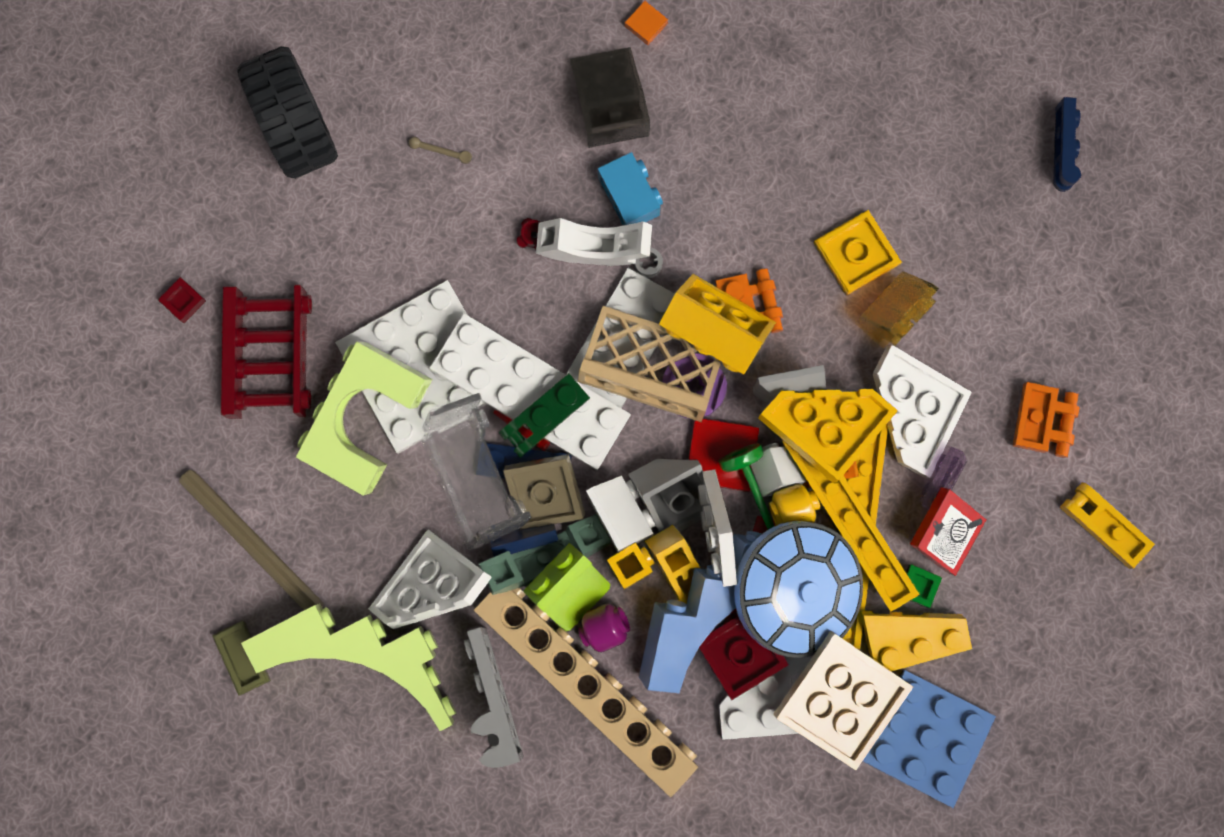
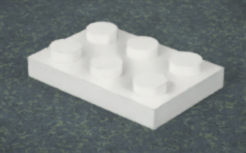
M715 470L702 471L703 485L698 486L700 505L705 506H703L700 516L703 531H708L705 532L708 552H715L711 554L714 574L720 573L723 587L737 585L733 533Z

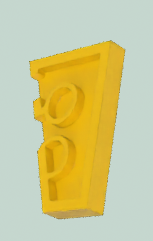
M860 611L870 657L890 671L972 649L967 621L962 614L923 613L922 615H903L902 612L874 614L872 611Z

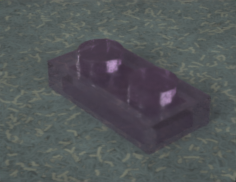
M951 446L947 455L942 454L935 468L937 474L932 483L928 482L924 486L920 496V500H922L921 505L925 512H928L941 487L953 490L967 463L963 451Z

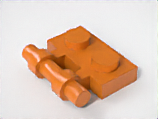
M768 269L756 271L758 283L754 285H749L747 273L715 281L717 288L755 309L753 296L761 295L765 311L760 313L776 322L771 333L783 331L781 322L783 314L781 307H777L774 295L776 286L774 280L770 279Z
M1030 382L1024 383L1012 446L1046 453L1049 449V443L1054 442L1056 443L1055 456L1068 458L1069 448L1073 446L1075 439L1072 430L1074 419L1078 418L1080 407L1077 406L1079 394L1066 392L1063 403L1057 401L1059 388ZM1055 413L1061 415L1059 431L1052 429Z

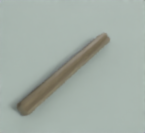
M188 470L180 477V484L303 610L319 603L323 608L324 603L195 471Z

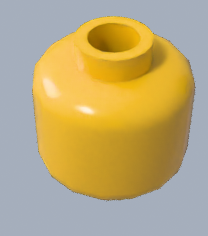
M795 484L774 492L772 502L768 503L776 526L792 521L814 523L816 520L815 510L820 509L816 493L813 490L808 492L802 484Z

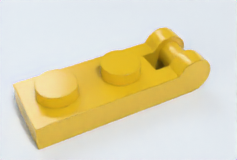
M1081 482L1075 489L1076 494L1072 499H1066L1060 508L1069 517L1078 522L1129 569L1135 568L1155 544L1091 486ZM1086 502L1094 507L1089 514L1081 508Z

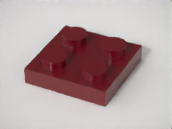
M739 616L711 632L699 647L731 701L789 665L783 655L772 652L758 644L747 633Z

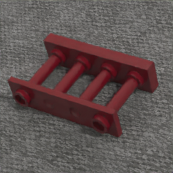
M294 285V298L248 299L246 296H243V293L237 287H223L222 416L228 419H242V410H246L247 407L293 406V413L295 415L306 417V409H310L312 405L311 391L306 389L307 314L312 313V297L307 295L306 290L301 285ZM294 311V330L247 331V328H243V316H247L248 312ZM256 343H294V361L247 362L246 359H243V347ZM293 374V393L246 394L245 391H242V379H246L247 375Z

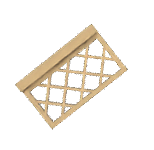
M603 306L579 370L578 382L702 422L721 361L715 358L714 362L702 367L695 355V352L698 351L694 347L691 348V343L684 339L672 337L658 323ZM606 317L619 321L624 330L609 337L603 326ZM641 329L650 331L655 340L640 347L633 333ZM601 334L603 340L598 342L599 336ZM628 336L634 350L619 356L612 342ZM671 339L681 341L685 351L671 357L664 343ZM605 345L608 346L614 357L613 360L606 363L592 359L594 351ZM658 346L666 360L650 366L643 352ZM638 355L645 369L638 373L627 371L623 361ZM689 356L696 370L681 376L674 362ZM669 365L676 380L666 384L657 379L654 371ZM711 370L710 376L708 378L705 372ZM700 375L706 386L704 395L691 392L685 382Z

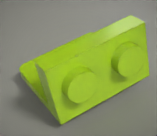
M569 543L523 592L558 626L565 631H570L582 619L583 615L610 589V583L579 550Z

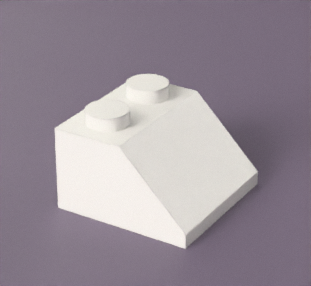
M621 475L586 490L587 498L617 553L634 543L638 544L653 536L651 528L655 526V523L648 510L644 509L641 511L635 499L640 496L631 480L625 482Z

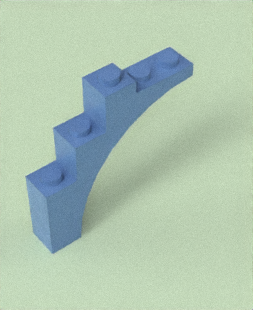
M747 531L746 535L734 534L733 545L736 574L744 554L762 533ZM708 565L706 569L694 568L687 604L678 600H667V603L655 602L639 673V679L647 690L680 693L686 671L698 648L715 626L736 609L735 585L723 587L720 573L714 574L712 565Z

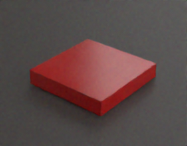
M702 419V422L695 420L688 460H698L703 471L715 470L720 488L750 492V487L742 469L725 472L721 469L718 460L735 450L756 444L759 428Z

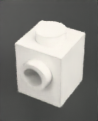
M778 443L764 446L762 448L764 452L763 457L751 464L762 497L773 496L774 492L806 482L805 476L785 446L779 447Z

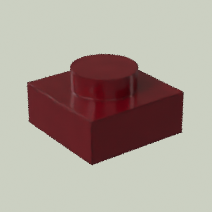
M181 277L158 299L182 323H185L206 302Z

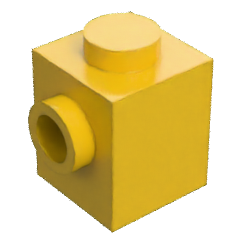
M636 543L607 559V563L623 590L652 574L653 571L650 566L655 564L645 546L639 549Z

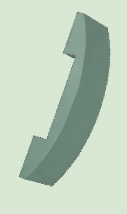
M597 514L569 525L566 531L557 534V542L510 554L507 551L479 563L478 567L492 577L487 583L492 595L529 585L569 543L586 558L610 545L611 540Z

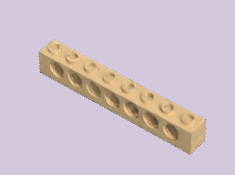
M520 588L492 595L490 592L474 611L671 798L698 768L697 764L693 761L697 755L683 742L679 746L673 743L668 738L672 732L659 719L652 723L644 715L648 709L634 696L628 700L619 691L623 685L609 672L605 677L595 669L598 662L585 649L579 654L570 645L574 639L561 627L555 631L546 622L550 617L536 604L531 608L522 599L526 594ZM512 607H520L524 612V620L517 626L510 625L506 619V614ZM537 629H542L548 634V643L542 649L533 647L530 642L531 634ZM566 652L571 655L573 665L569 671L561 672L555 667L554 659L558 653ZM590 675L596 679L598 687L593 694L586 695L579 690L578 682L582 676ZM611 698L617 699L622 705L620 715L614 718L607 717L602 710L603 703ZM640 722L645 725L647 732L642 740L634 741L628 737L627 729L630 724ZM662 745L670 749L671 757L667 763L658 764L653 761L652 752L657 746Z

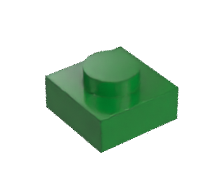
M911 564L908 566L906 574L920 595L910 601L925 608H931L942 577Z

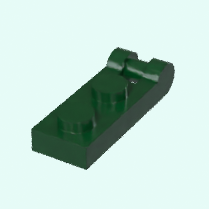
M568 373L498 433L504 440L508 439L515 447L513 451L521 458L589 401L590 397ZM524 425L533 433L527 439L518 431Z

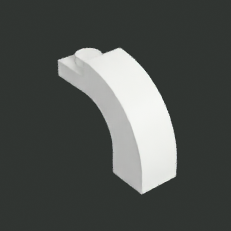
M562 218L544 221L538 225L536 254L569 263L607 266L635 264L638 258L650 256L652 225L646 222H639L619 227L600 228L576 224Z

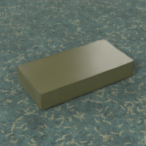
M241 621L212 635L238 696L271 681L267 670L259 673L255 672L241 644L252 638L245 621Z

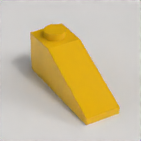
M671 525L647 539L645 543L677 599L687 604L694 568H700L685 538L674 525Z

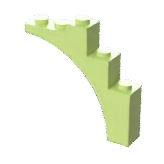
M319 603L241 643L256 673L281 663L308 658L339 659L358 663L387 675L407 689L427 710L439 731L450 727L454 722L452 716L456 714L455 708L448 696L442 697L437 685L441 684V681L434 667L430 666L427 668L425 662L436 656L434 649L438 648V645L431 631L427 630L424 632L422 626L385 644L383 638L387 634L378 618L373 620L370 614L334 632L332 627L336 623L330 610L327 607L323 609Z

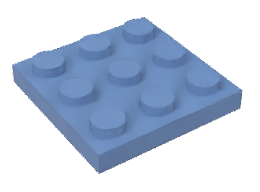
M903 670L900 678L912 685L913 688L863 759V762L954 808L996 716Z

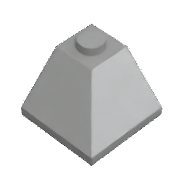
M824 365L758 377L752 388L753 395L769 405L781 391L808 393L814 390H826Z
M655 459L628 474L640 496L641 502L651 515L658 533L671 525H674L680 532L701 520L700 512L703 511V506L705 505H700L698 486L703 485V469L698 460Z

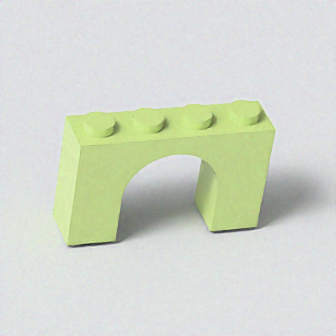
M356 341L355 345L352 344L348 347L343 356L345 364L340 374L336 373L329 382L327 390L330 393L325 402H321L316 407L312 416L315 421L310 431H305L299 439L297 447L300 450L296 458L364 496L373 492L387 464L356 447L347 437L343 425V415L348 402L357 393L365 389H372L409 409L418 408L433 379L367 342Z

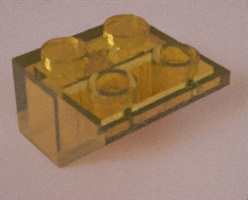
M902 271L859 317L855 324L883 349L890 342L896 346L914 326L910 320L912 319L917 323L936 303L932 296L939 288L928 281Z

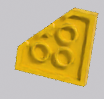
M859 389L854 392H841L840 390H814L808 393L781 391L760 414L758 419L831 482L836 484L898 410L873 389Z

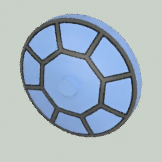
M792 521L772 527L751 544L738 567L736 574L737 585L734 588L737 613L747 633L758 644L772 652L786 657L804 658L815 654L830 631L841 638L847 634L861 606L863 576L855 552L841 535L820 524Z

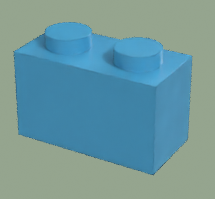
M632 152L598 168V179L623 226L648 222L660 216V205L663 204L657 188H650L646 180L649 175L641 159L636 161Z

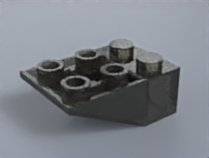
M631 47L570 59L588 148L649 136L650 119Z

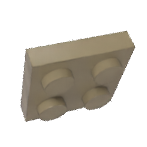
M569 454L505 466L503 472L520 530L584 518L585 511Z

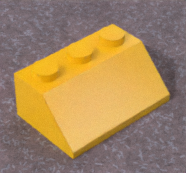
M692 274L677 290L659 323L672 337L686 340L693 344L699 353L711 355L720 360L728 370L740 372L743 375L776 324L772 319L695 274Z

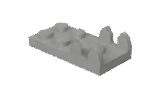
M479 627L467 631L469 639L464 640L466 652L470 660H476L479 672L474 673L476 686L479 693L485 691L490 711L475 720L471 727V733L481 736L488 735V742L492 745L490 749L486 750L479 761L484 766L491 768L504 767L520 762L524 755L487 629Z

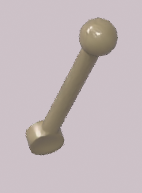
M411 137L408 141L412 149L423 148L460 159L464 164L472 160L471 153L468 151L459 153L421 142L417 137Z

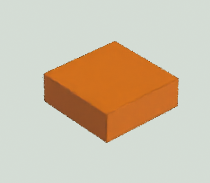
M646 1L625 21V27L647 45L668 24V19Z

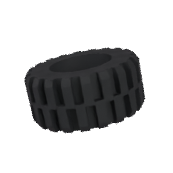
M280 46L242 62L237 68L241 86L264 138L285 176L296 179L335 162L338 154L334 142L290 48Z

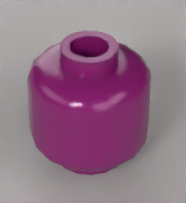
M608 603L586 612L582 617V627L579 628V635L583 644L586 647L591 646L596 652L600 653L623 644L627 639V633L630 632V624L621 607L616 608Z

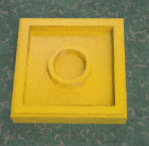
M869 210L813 242L846 296L902 263Z

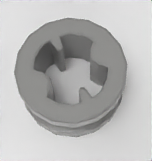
M651 247L650 256L655 258L654 264H657L655 268L648 267L645 270L642 268L643 262H639L641 258L636 259L634 264L636 272L645 278L657 276L663 265V258L660 252Z

